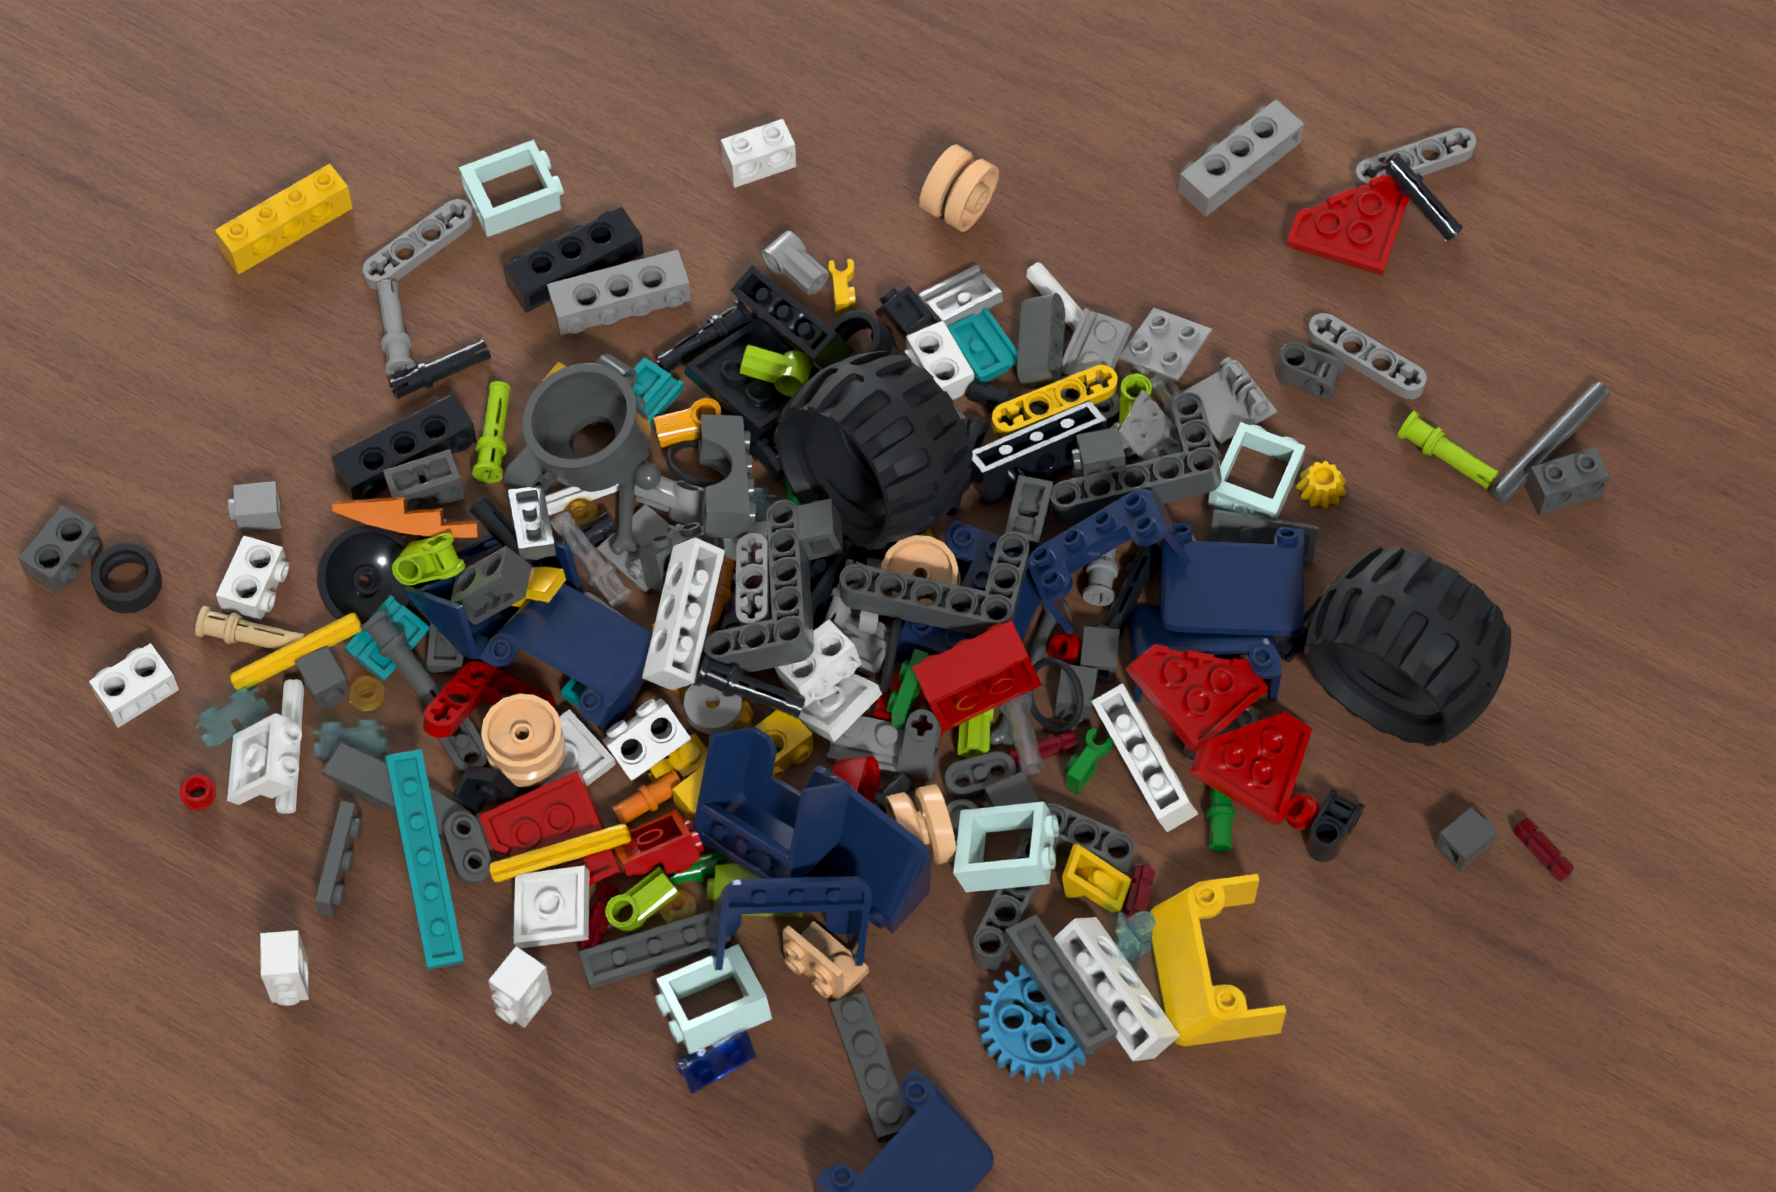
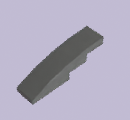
M340 743L321 774L377 810L383 812L386 809L396 816L386 763ZM430 788L439 838L443 840L442 827L448 817L456 812L462 811L470 814L471 812ZM464 824L457 825L458 832L461 831Z

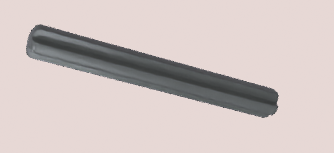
M1594 383L1491 489V495L1497 502H1508L1527 482L1531 467L1545 463L1610 396V390L1604 383Z

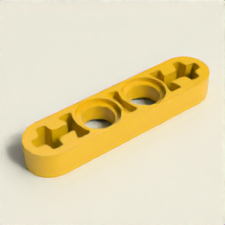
M1097 365L1002 403L992 413V429L996 435L1003 438L1089 400L1093 405L1107 400L1116 392L1117 374L1113 368L1107 365ZM1097 377H1101L1103 381L1108 380L1106 388H1103L1101 384L1095 385ZM1090 387L1089 395H1087L1086 389ZM1074 388L1079 392L1080 398L1075 402H1066L1060 394L1064 389ZM1034 401H1043L1048 405L1049 409L1043 415H1035L1029 410V406ZM1023 408V414L1019 416V410ZM1003 415H1006L1009 419L1014 418L1012 426H1008L1006 422L1001 423Z

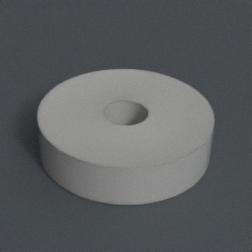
M693 683L687 689L684 696L685 716L690 725L700 732L711 734L728 731L740 719L742 699L735 694L733 697H725L722 695V691L703 684L698 687ZM715 701L719 703V706L716 708H709L707 704L709 702Z

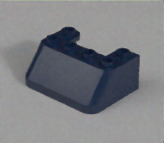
M1144 489L1134 490L1037 547L1030 554L1028 568L1043 604L1068 635L1074 632V629L1061 598L1066 596L1072 588L1073 578L1071 574L1132 538L1137 545L1145 547L1165 538L1185 566L1192 563L1164 503L1155 492Z
M953 519L945 537V545L956 558L971 563L961 586L985 591L1000 536ZM1016 552L1006 553L1009 557L1019 556ZM1028 567L1013 622L1022 643L1039 608L1041 599ZM1000 583L997 585L1000 588L1012 587L1008 583ZM958 606L954 608V610L957 612H965L969 610L964 606ZM992 614L989 616L991 619L1000 620L1004 618L1000 614ZM906 620L900 632L898 642V662L910 661L915 649L927 652L928 656L939 655L952 649L959 641L973 639L977 636Z
M756 727L711 733L694 818L695 831H697L700 840L760 879L804 878L838 844L843 829L851 784L837 776H829L823 778L818 787L802 789V792H799L772 775L777 751L775 743L768 734Z

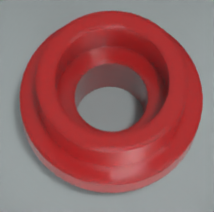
M1067 632L1057 634L1051 639L1048 646L1050 657L1059 658L1069 665H1075L1082 653L1081 640L1074 633L1069 635Z
M203 775L188 777L180 788L181 801L191 810L199 811L208 808L213 804L217 796L214 782ZM202 790L205 792V794L199 798L193 797V794L196 791Z
M1298 794L1292 797L1288 802L1285 812L1288 824L1296 830H1303L1311 826L1318 816L1319 803L1309 795Z

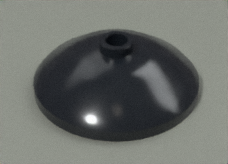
M371 525L354 527L334 538L325 548L317 569L318 591L322 602L330 614L338 620L350 613H355L363 625L390 595L400 605H404L412 612L416 605L406 596L404 584L399 582L392 572L393 563L408 545V542L391 530ZM361 575L368 578L369 584L366 588L359 584V577Z

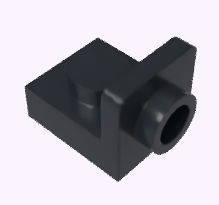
M909 285L900 291L893 287L879 299L883 305L874 311L878 317L885 314L905 340L906 336L917 332L934 317Z
M468 765L453 792V797L465 809L469 810L471 814H479L486 800L496 802L497 799L511 801L517 795L519 788L499 769Z

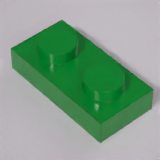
M915 649L911 660H904L899 674V680L903 681L899 692H892L887 711L892 713L893 727L905 730L906 721L913 711L921 689V685L912 667L920 664L924 658L928 657L927 652Z

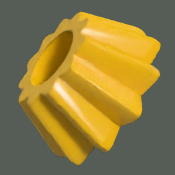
M1324 461L1322 464L1315 462L1300 473L1301 481L1296 487L1302 491L1300 499L1309 500L1311 507L1320 505L1326 510L1330 504L1339 505V497L1346 495L1344 488L1346 480L1334 464L1329 465L1327 461Z

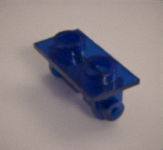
M746 1030L710 1045L712 1050L709 1052L703 1048L694 1053H688L685 1056L679 1057L680 1062L676 1063L675 1067L680 1076L685 1078L691 1094L756 1057Z

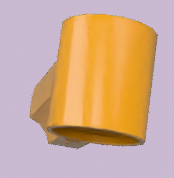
M702 398L697 400L690 409L654 417L653 421L660 447L663 448L682 441L698 439L701 414L722 415L719 403L714 399Z

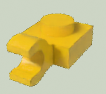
M847 259V269L844 271H838L835 268L834 260L829 261L828 269L829 277L833 284L836 319L849 312L851 307H856L854 287L847 286V283L854 277V262L852 259Z
M696 733L690 735L691 739L667 755L666 759L660 760L649 768L651 773L648 776L652 782L670 773L671 770H674L680 780L683 781L705 765L708 750Z

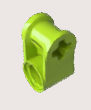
M442 533L431 538L408 543L393 563L392 572L395 578L402 584L415 585L436 579L451 578L462 572L466 565L463 559H459L452 545L454 541L452 534Z

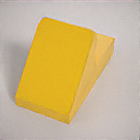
M1079 844L1073 845L1062 875L1065 896L1068 899L1086 896L1111 913L1121 911L1132 880Z

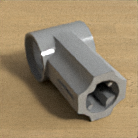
M789 230L785 231L761 251L762 259L771 271L778 275L784 273L807 295L818 293L829 279V272L806 252L802 241Z
M661 476L659 485L651 490L641 489L635 484L634 495L636 496V501L669 512L668 516L672 520L688 524L699 522L706 488L695 486L682 480L674 481Z

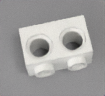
M783 119L721 139L722 163L734 188L796 167L795 143Z
M944 321L906 336L904 356L910 358L912 363L921 369L925 368L933 375L936 383L943 391H947L952 400L969 393L974 382V372ZM925 350H933V351H935V352L928 354V353H924L923 351H925ZM947 376L951 379L941 380L939 377Z
M243 535L216 594L222 612L229 614L232 612L237 613L242 618L261 623L265 613L270 612L274 606L276 599L275 591L279 582H284L288 575L289 562H287L283 547ZM260 563H269L263 568H255ZM246 593H255L250 598H242V596Z
M827 620L814 630V651L809 658L798 663L775 667L780 682L791 693L805 697L804 706L807 707L813 701L822 698L830 688L843 678L851 676L856 668L862 664L855 645L830 620Z
M151 643L144 648L133 650L127 655L126 659L113 667L102 669L96 674L95 678L89 681L95 697L117 728L179 690L173 673ZM148 670L155 671L150 676L141 677V675ZM117 689H124V691L117 696H110V694Z
M661 698L656 702L654 699H651L642 704L636 710L638 715L628 722L624 720L617 722L606 731L608 736L602 739L631 781L691 739L667 703ZM657 718H666L668 722L666 730L661 734L651 733L653 721ZM628 739H636L638 741L637 750L631 755L621 754L622 744Z
M299 931L260 933L261 977L271 1002L290 1006L299 1003V1000H309L308 956Z
M518 947L513 949L488 980L492 994L491 998L496 1008L495 1013L508 1024H513L515 1021L523 1028L527 1026L552 994L546 966Z

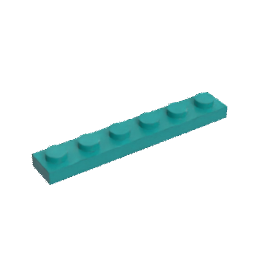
M422 749L386 755L385 761L426 969L432 970L463 964L464 958Z

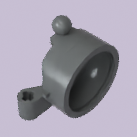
M607 353L599 357L595 364L582 363L568 366L556 371L543 380L531 394L523 413L522 429L527 446L507 467L504 473V483L513 489L543 485L544 494L548 490L550 483L554 481L578 487L588 492L601 491L616 484L622 486L632 478H634L635 484L644 490H651L658 486L661 481L660 469L655 464L645 463L650 453L648 447L651 428L647 414L633 391L637 381V371ZM594 422H605L615 428V439L600 452L585 458L579 457L574 453V439L577 433L586 425Z

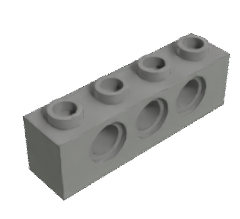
M1277 99L1267 107L1261 106L1255 111L1249 121L1243 125L1238 124L1228 134V137L1222 142L1212 144L1205 151L1204 156L1195 163L1191 161L1183 167L1179 174L1178 192L1207 217L1299 145L1302 140L1304 123Z
M678 250L547 284L549 302L560 335L580 333L586 328L601 324L610 325L623 318L644 316L653 310L664 307H677L684 302L691 301L689 280ZM650 285H658V286L655 287V288H649V287H648V286H650ZM617 294H626V295L621 296V297L615 296V295H617ZM586 302H591V303H592L591 305H582L583 303H586Z

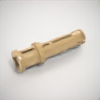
M207 606L201 608L195 627L197 637L203 638L205 635L224 639L225 643L231 645L240 641L274 650H279L306 636L304 633L291 632L243 620L242 616H239L237 613L232 612L231 615L213 612Z

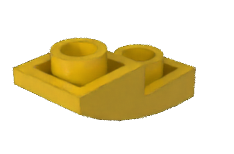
M531 567L526 597L511 606L521 608L529 599L549 603L566 581L563 569Z

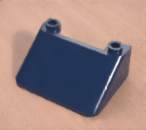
M1174 523L1192 562L1187 566L1183 564L1165 538L1160 540L1158 567L1160 624L1165 629L1186 633L1284 637L1295 636L1302 632L1304 625V530L1291 527L1279 528L1274 536V544L1193 541L1189 525Z
M490 534L456 554L459 559H463L466 569L503 547ZM554 540L556 555L542 559L552 568L563 569L566 577L564 584L584 594L570 546ZM455 576L415 585L404 584L406 596L461 655L470 659H478L489 642L487 635L503 627L520 609V607L509 606L474 625L467 619L464 607L451 602Z
M563 584L549 603L529 599L489 640L479 659L502 671L505 666L514 661L520 649L526 651L587 686L580 697V712L586 720L607 731L611 726L624 719L645 682L642 676L653 633L570 586Z
M1142 605L1133 610L1128 620L1131 663L1154 644L1168 646V649L1182 652L1191 650L1213 655L1248 654L1251 671L1256 676L1267 679L1269 699H1277L1282 674L1275 636L1173 632L1165 629L1160 624L1159 605ZM1132 678L1133 699L1136 704L1141 703L1143 691Z
M817 766L812 772L805 788L818 787L823 778L836 775L822 766ZM851 787L841 838L838 844L818 865L833 877L857 876L867 880L872 891L869 921L879 929L885 927L891 933H894L930 892L931 853L919 838Z
M845 876L739 879L728 883L723 888L709 916L707 934L714 970H723L726 937L731 936L740 928L742 914L825 912L824 920L826 927L833 933L848 935L855 966H863L872 898L869 882L862 877Z
M913 1069L904 1079L901 1086V1096L904 1103L915 1111L912 1117L861 1175L847 1165L834 1164L827 1167L815 1180L816 1192H973L992 1169L994 1156L991 1148L931 1081L916 1069Z

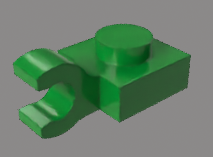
M1095 728L1087 732L1085 749L1080 756L1075 754L1068 762L1064 771L1067 774L1066 789L1076 795H1079L1095 773L1101 759L1108 755L1112 749L1113 739L1110 737L1103 745H1096L1093 742L1097 736V729Z

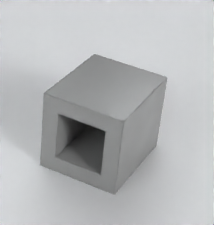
M276 481L233 485L234 499H228L230 520H236L240 533L282 528L281 498Z

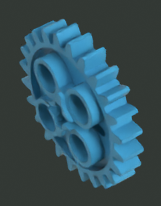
M1022 965L1019 966L1017 977H1014L1009 971L1005 972L1006 984L997 980L993 982L995 993L986 992L984 1001L988 1005L980 1006L979 1015L984 1018L979 1020L978 1030L987 1031L981 1035V1044H991L987 1049V1056L994 1057L1000 1055L997 1061L999 1069L1009 1064L1011 1065V1077H1014L1021 1070L1024 1071L1025 1082H1028L1032 1073L1038 1074L1040 1083H1044L1046 1073H1051L1056 1081H1059L1061 1069L1072 1075L1074 1073L1073 1061L1079 1065H1085V1055L1067 1029L1056 1022L1059 1017L1048 1001L1034 1003L1028 998L1031 994L1041 993V991ZM1018 1001L1023 1005V1008L1013 1003ZM1013 1018L1019 1020L1022 1026L1017 1029H1009L1003 1022ZM1033 1020L1037 1023L1041 1022L1042 1020L1046 1021V1025L1039 1023L1036 1026H1034L1032 1023ZM1055 1038L1065 1041V1043L1059 1044ZM1041 1042L1048 1045L1050 1050L1046 1053H1037L1031 1046Z

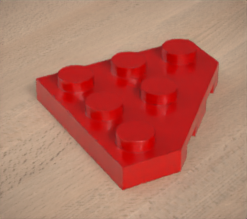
M1381 174L1370 179L1369 183L1354 190L1350 188L1327 198V202L1311 209L1307 207L1298 211L1291 227L1286 247L1383 276L1410 198L1407 195L1403 196L1399 192L1400 186L1392 177Z
M1157 644L1149 647L1125 668L1192 754L1197 752L1200 742L1215 737L1269 689L1264 681L1251 671L1247 660L1236 658L1227 660L1216 658L1213 654L1191 650L1185 652L1168 649V646Z
M1282 712L1200 742L1189 774L1273 825L1282 823L1312 728L1287 712Z
M578 770L479 815L492 848L511 856L520 855L605 829L582 773ZM614 848L544 868L545 870L585 866L589 870V886L623 872Z

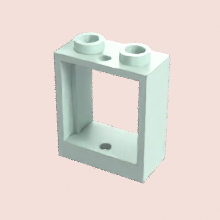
M534 140L459 167L462 187L486 237L561 210L560 196L564 194L563 187L557 175L551 176L549 169H551L549 158L545 150L539 152ZM533 164L544 189L493 208L481 183Z
M1240 422L1220 466L1222 482L1216 490L1210 492L1208 506L1222 511L1278 519L1302 465L1305 446L1299 444L1293 438L1280 437L1269 433L1258 425H1247ZM1242 446L1288 462V466L1273 499L1226 482Z
M1045 802L961 810L953 874L965 892L1049 884L1051 869H1054L1056 865L1053 844L1054 837H1058L1059 834L1057 817L1051 814ZM1032 828L1029 858L983 862L986 833Z
M739 944L724 951L723 970H714L712 956H709L656 979L660 994L655 996L659 1010L663 1017L670 1015L672 1021L668 1022L671 1033L676 1043L683 1041L689 1054L772 1019L767 996ZM731 977L735 979L744 998L688 1021L678 1002L679 999Z

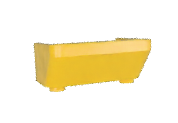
M1258 874L1198 882L1156 905L1149 913L1147 927L1163 1012L1180 1035L1174 1041L1178 1045L1193 1046L1281 1033L1286 1015L1285 1005L1248 1010L1245 996L1240 989L1227 984L1212 986L1199 920L1217 916L1223 907L1254 903L1259 884Z

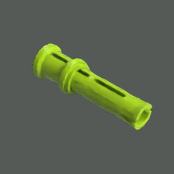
M495 381L489 385L483 437L476 443L478 459L477 464L473 466L472 475L476 480L484 483L499 482L502 480L504 473L501 468L502 457L506 454L507 445L503 440L511 386L501 381Z
M1413 411L1408 416L1397 434L1398 438L1408 439L1420 447L1424 455L1431 456L1434 454L1481 485L1485 490L1489 489L1494 482L1493 478L1498 476V470L1491 468L1447 439L1442 428L1438 427L1435 429L1419 418V413Z

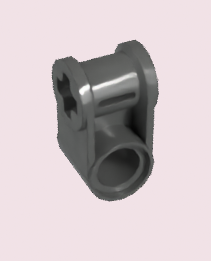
M1289 342L1280 351L1275 373L1277 378L1286 385L1299 388L1321 399H1329L1335 393V382L1338 376L1344 372L1345 364L1335 355L1323 353L1299 342ZM1290 361H1291V362H1295V363H1297L1298 365H1297V366L1290 365L1288 362H1290Z
M918 709L909 715L906 721L903 743L900 748L897 774L901 772L910 778L934 780L938 761L941 725L931 711ZM923 717H927V722L933 725L932 731L926 730L924 736H920V731L914 727L915 723H921Z

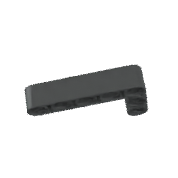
M1184 392L1177 395L1172 402L1174 423L1182 452L1055 484L1051 490L1050 500L1056 521L1064 526H1074L1128 493L1138 489L1155 492L1163 503L1216 490L1222 482L1219 457L1201 397L1196 393Z
M790 500L774 502L767 510L766 515L772 619L716 631L709 635L704 642V651L706 655L711 657V661L729 668L733 666L740 667L739 669L742 670V674L798 663L809 658L814 651L809 559L799 541L797 507Z
M1009 532L999 538L985 591L862 564H851L846 566L840 573V598L847 607L979 636L986 633L993 625L1005 624L1011 620L1014 622L1028 567L1029 543L1027 538L1017 532ZM1016 552L1019 556L1009 557L1006 553ZM854 583L863 585L860 589H852L848 586ZM1000 583H1008L1012 587L1000 588L997 585ZM888 591L897 592L898 595L894 597L885 596L884 593ZM921 599H930L933 601V603L925 605L919 603L918 601ZM958 606H964L969 610L965 612H957L954 610V608ZM992 614H1000L1004 618L1000 620L991 619L989 616Z
M1046 804L1051 814L1057 817L1059 824L1058 837H1054L1053 844L1055 857L1058 853L1069 857L1073 845L1079 844L1123 874L1129 872L1132 868L1135 851L1134 841L1130 836L1058 804ZM1032 828L1027 829L1013 859L1029 858L1027 854L1030 853ZM1088 836L1092 839V842L1082 844L1076 841L1075 838ZM1119 850L1125 853L1126 856L1117 859L1112 857L1109 852ZM1042 885L1029 886L1025 891H1018L1014 888L997 889L973 940V960L979 968L993 971L1002 966L1011 950L1003 937L1005 930L1026 919ZM1001 913H1008L1014 919L1010 922H1002L996 916ZM985 944H993L999 950L989 954L982 951L981 947Z

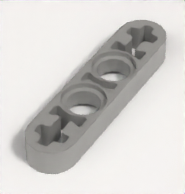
M1455 128L1365 159L1357 165L1354 178L1355 185L1358 188L1369 183L1370 176L1376 175L1377 177L1383 174L1391 177L1385 169L1381 171V165L1395 152L1400 154V157L1415 174L1420 173L1422 176L1467 161L1474 153L1476 145L1475 135L1468 129ZM1458 141L1461 145L1466 144V148H1462L1460 145L1454 146V144ZM1425 150H1433L1437 152L1439 158L1433 161L1426 160L1421 153ZM1368 172L1370 176L1364 177V174Z
M461 199L447 202L368 258L362 267L367 286L376 290V285L380 281L389 279L391 282L393 280L397 282L467 232L474 222L470 204ZM456 213L459 216L464 214V218H452V214ZM431 229L438 230L441 233L440 237L433 241L425 240L422 237L426 231ZM403 248H409L414 251V255L409 259L402 260L396 257L397 252ZM374 270H377V271H379V272H383V271H384V275H383V276H380L379 274H374V275H373V271H374Z
M1319 313L1311 318L1308 327V339L1314 346L1326 353L1339 357L1346 365L1402 398L1415 399L1423 394L1427 375L1421 367L1331 314ZM1324 327L1329 328V332L1325 331L1323 334L1318 333V329L1322 330ZM1341 334L1340 337H1339V339H1338V343L1335 344V343H1334V338L1337 340L1338 335ZM1353 341L1358 343L1362 350L1355 354L1349 353L1344 350L1343 345L1346 342ZM1375 359H1385L1390 363L1391 367L1388 370L1380 371L1373 367L1372 362ZM1396 369H1400V373H1397L1396 377L1393 378ZM1411 378L1416 380V383H1412L1410 386L1404 384L1405 380L1409 381Z

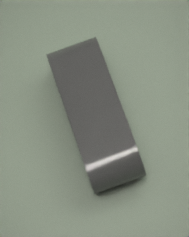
M1058 293L1025 299L1022 302L1017 373L1020 383L1025 388L1053 383L1061 379L1065 306Z

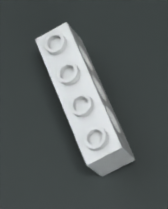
M696 537L673 546L642 676L643 679L670 690L695 683L725 550Z
M1123 683L1091 701L1157 820L1166 832L1198 815L1197 810L1149 725Z
M1097 917L1073 919L1053 938L1118 1031L1116 1038L1132 1061L1156 1058L1180 1036Z

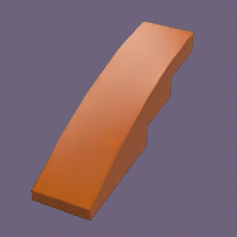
M407 497L336 501L332 504V511L367 525L404 534L434 537L442 533H451L453 538H478L480 535L479 520L444 522L443 509L408 511Z

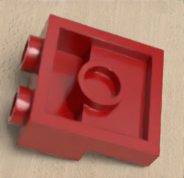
M677 810L629 830L631 841L614 847V851L627 877L633 874H645L660 862L667 874L672 872L680 873L688 870L695 862L701 860L699 853L705 851L690 819L688 818L683 821Z

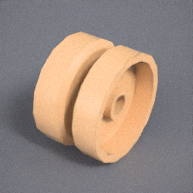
M957 144L952 145L940 156L928 174L919 198V207L936 218L944 215L945 222L960 232L967 231L976 223L989 204L997 186L999 169L984 159L974 161V155L970 151Z
M914 535L898 541L888 550L881 564V569L913 576L922 575L926 579L961 586L962 582L952 551L945 543L931 536ZM894 591L885 592L886 596L888 597H894L898 595V593ZM921 599L918 601L919 603L925 605L933 603V601L930 599Z
M516 694L500 700L490 708L485 716L481 736L490 768L499 769L517 787H532L543 784L557 774L565 759L566 744L558 713L548 701L535 695Z
M936 783L916 789L915 807L911 798L905 792L885 797L887 815L927 846L931 853V859L936 865L955 861L956 842L944 798Z

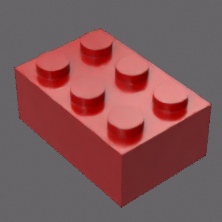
M1012 620L1005 624L993 625L986 633L973 639L959 641L952 649L939 655H930L924 658L920 664L912 667L925 697L944 732L1042 686Z

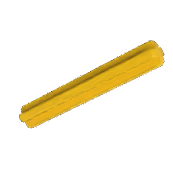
M350 613L233 672L230 675L232 685L238 692H242L295 665V661L325 646L329 648L361 632L360 627L362 623L355 613Z
M619 824L493 862L489 865L491 877L494 882H501L521 874L531 873L627 844L631 841L629 829L625 824Z

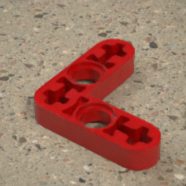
M472 661L465 664L427 706L424 712L423 729L428 735L435 738L449 737L481 701L494 706L500 700L506 698L499 693L502 690H511L516 694L535 695L548 701L554 709L556 708V701L547 692L481 661ZM455 695L463 696L468 701L456 703L450 700V697ZM446 712L447 718L442 719L444 717V713Z

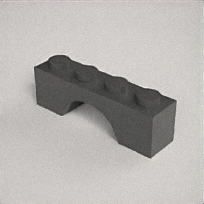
M701 414L698 436L699 463L715 469L725 478L720 483L706 487L703 505L704 537L741 538L747 534L748 525L755 524L756 505L755 503H749V500H753L754 480L747 477V475H751L752 455L746 454V451H749L750 431L744 430L743 416Z

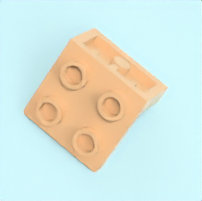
M815 921L801 935L789 925L782 930L784 961L794 973L798 975L803 973L811 979L814 989L824 998L831 996L835 1001L845 998L869 973V967L865 963H863V966H855L852 953Z

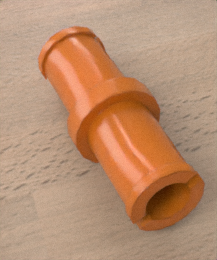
M671 770L670 773L650 785L645 786L643 784L637 788L638 792L615 806H611V810L618 822L626 825L649 810L654 812L659 809L658 805L672 797V789L682 781L677 773Z

